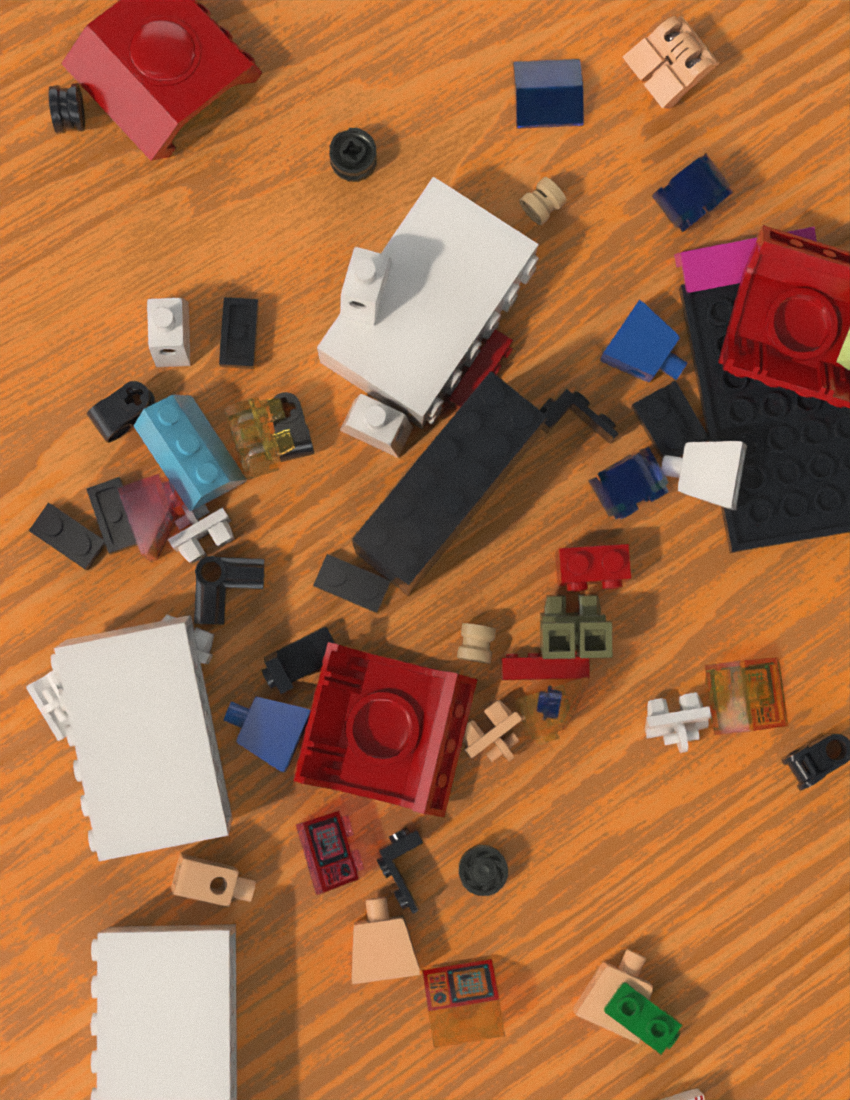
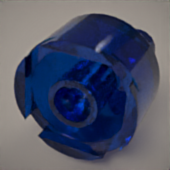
M705 153L670 179L666 187L659 188L651 197L676 229L679 228L683 233L706 214L703 208L709 213L729 197L733 191L730 189V183L708 154Z
M649 446L640 449V453L633 457L630 454L597 473L600 480L597 477H592L588 480L608 517L614 516L615 519H623L639 510L636 504L644 500L647 502L650 500L652 502L669 492L666 487L669 481Z

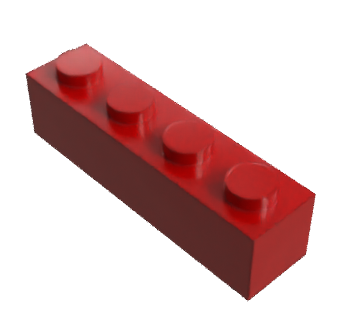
M495 329L450 396L448 404L459 410L490 371L497 375L502 367L500 362L503 357L507 359L514 349L511 347L513 340Z
M575 652V658L543 659L541 653H528L526 658H519V654H506V658L501 659L502 681L590 678V659L580 658L577 652Z

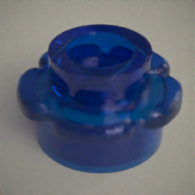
M552 685L548 686V692L540 691L537 712L544 713L543 720H547V718L558 719L562 691L552 689Z

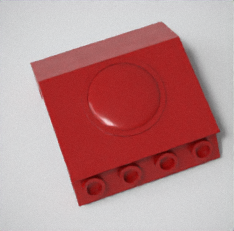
M119 0L86 25L61 63L150 161L170 157L177 148L172 143V140L189 120L231 87L255 83L263 73L255 65L253 56L247 51L240 49L232 40V34L226 28L218 25L210 16L209 9L196 0Z
M763 225L741 277L718 361L719 364H723V370L729 371L736 377H749L762 381L769 387H782L792 390L802 397H815L827 401L835 407L850 408V370L836 362L850 329V252Z
M328 642L293 781L362 796L413 809V811L445 818L478 679L390 659Z

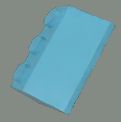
M171 395L143 409L134 424V428L190 512L247 481L191 395Z

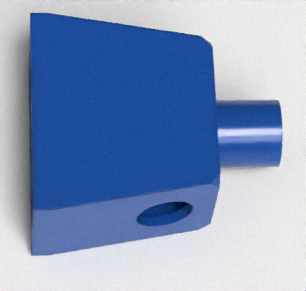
M641 300L637 302L600 358V361L645 382H651L659 369L677 380L688 364L671 352L680 339L679 335Z
M256 696L250 709L231 702L223 721L241 728L236 743L277 770L286 772L308 723L311 710Z

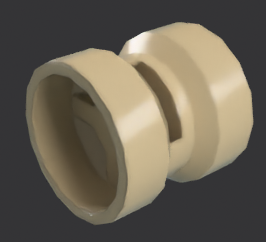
M544 177L537 183L536 189L532 193H526L520 198L519 202L525 213L535 223L543 225L549 219L550 213L554 209H560L565 205L567 199L555 182L548 177Z
M462 623L461 635L463 636V643L458 647L457 658L490 664L492 657L490 643L495 639L496 629L482 625Z

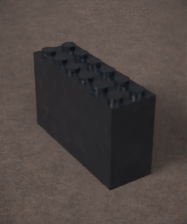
M490 371L352 538L355 553L409 597L536 442L548 416Z

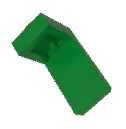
M625 982L620 984L603 1009L607 1015L661 1055L666 1048L670 1049L679 1038V1030L682 1024Z

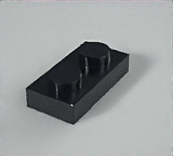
M224 297L219 356L220 367L254 369L259 311L258 299Z
M120 477L86 488L110 555L143 544Z
M49 502L29 529L35 536L87 571L106 545L102 538Z
M327 554L313 586L377 614L391 581Z

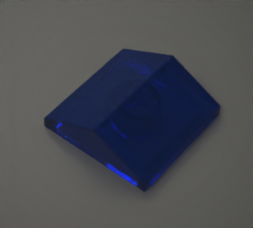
M580 59L513 62L516 129L583 126L584 94Z

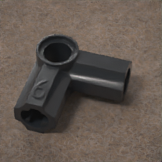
M215 556L202 558L195 569L194 624L225 625L226 588L263 589L265 559ZM209 562L218 563L221 567V576L214 582H208L202 576V569Z

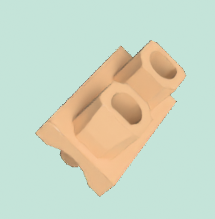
M497 700L484 710L495 727L483 734L474 720L467 723L463 743L467 747L464 750L470 758L476 756L493 742L496 746L486 753L491 762L502 754L509 762L515 758L509 749L517 744L519 739L514 733L503 741L500 736L518 724L522 719L516 711L512 713L500 700Z

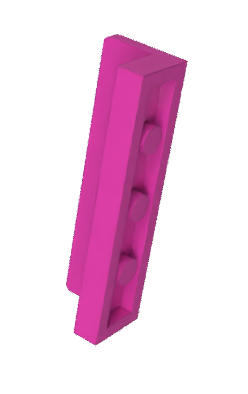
M815 227L787 232L817 242ZM757 238L674 254L676 268L682 267L686 292L691 293L740 283L743 270Z

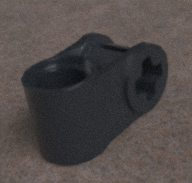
M130 381L109 397L91 407L87 412V416L105 441L110 443L122 437L134 426L143 409L156 403L155 397L142 383ZM136 393L140 395V400L142 401L138 406L134 404L135 401L133 399V395Z
M288 392L277 394L271 401L270 413L275 430V441L279 448L280 461L284 462L314 455L308 425L305 423L299 399L294 394ZM288 402L290 407H296V409L291 410V416L285 418L283 413H277V411L282 409V403Z
M827 733L787 754L781 761L783 765L789 766L799 782L797 787L801 791L825 778L827 774L850 760V740L841 734ZM835 739L840 743L841 753L837 758L831 759L826 753V746L831 740Z

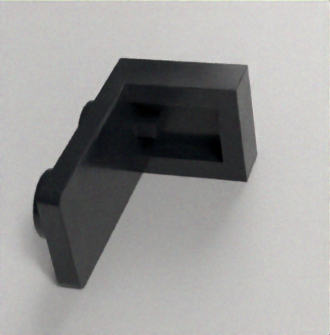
M566 388L556 401L550 397L540 408V411L548 416L542 428L546 434L549 433L569 409L608 443L611 444L619 434L614 430L616 428L615 423L606 415L601 413L598 416L589 408L590 402L577 391L571 393Z
M323 626L264 657L266 668L261 671L270 688L277 686L280 694L293 688L292 682L322 667L328 642L335 644L327 627Z
M405 827L389 836L391 843L379 849L382 857L377 859V863L386 878L393 876L398 886V889L393 892L401 908L404 910L409 907L412 914L419 911V907L393 859L421 845L423 840L417 829L409 832L408 828Z

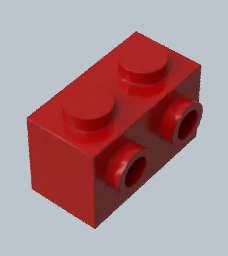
M629 544L559 548L555 553L558 587L567 586V592L588 590V585L602 584V589L604 590L623 588V583L631 579Z

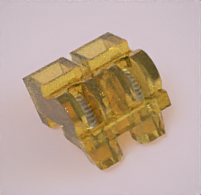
M257 396L226 407V413L224 414L233 442L236 445L235 448L245 478L249 480L280 470L277 463L280 462L278 456L295 449L290 429L271 434L268 423L286 418L280 399L274 398L260 401Z

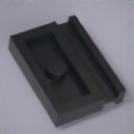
M676 380L631 406L662 461L665 455L681 457L684 453L685 444L688 442H707L709 440V436Z

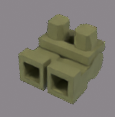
M578 594L579 612L566 613L565 595H546L544 613H540V650L542 651L543 659L575 658V650H577V655L580 658H612V622L606 621V615L601 612L597 594Z

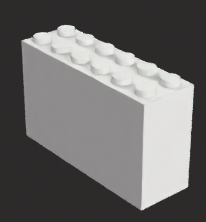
M433 177L381 253L390 256L392 266L375 325L340 317L339 314L317 347L320 363L381 403L402 412L410 422L423 429L427 422L433 424L443 409V397L445 394L452 395L462 380L460 378L463 374L462 369L464 366L469 368L479 354L482 339L488 340L499 326L500 312L502 310L508 312L516 301L520 282L526 285L537 268L535 266L539 260L536 256L538 244ZM352 301V303L357 306L365 307V305L360 302Z
M191 615L67 639L54 648L55 654H51V665L54 675H60L63 689L58 691L59 703L62 711L68 712L70 725H66L67 741L70 747L75 746L78 760L73 761L74 774L77 782L82 781L85 795H81L82 812L85 817H90L92 830L88 831L89 845L92 852L97 851L99 861L228 836L233 819Z
M236 924L108 927L98 932L97 939L92 940L91 946L92 961H97V976H93L91 982L92 998H97V1013H93L91 1018L92 1036H97V1050H93L91 1055V1072L97 1073V1088H92L91 1100H237Z

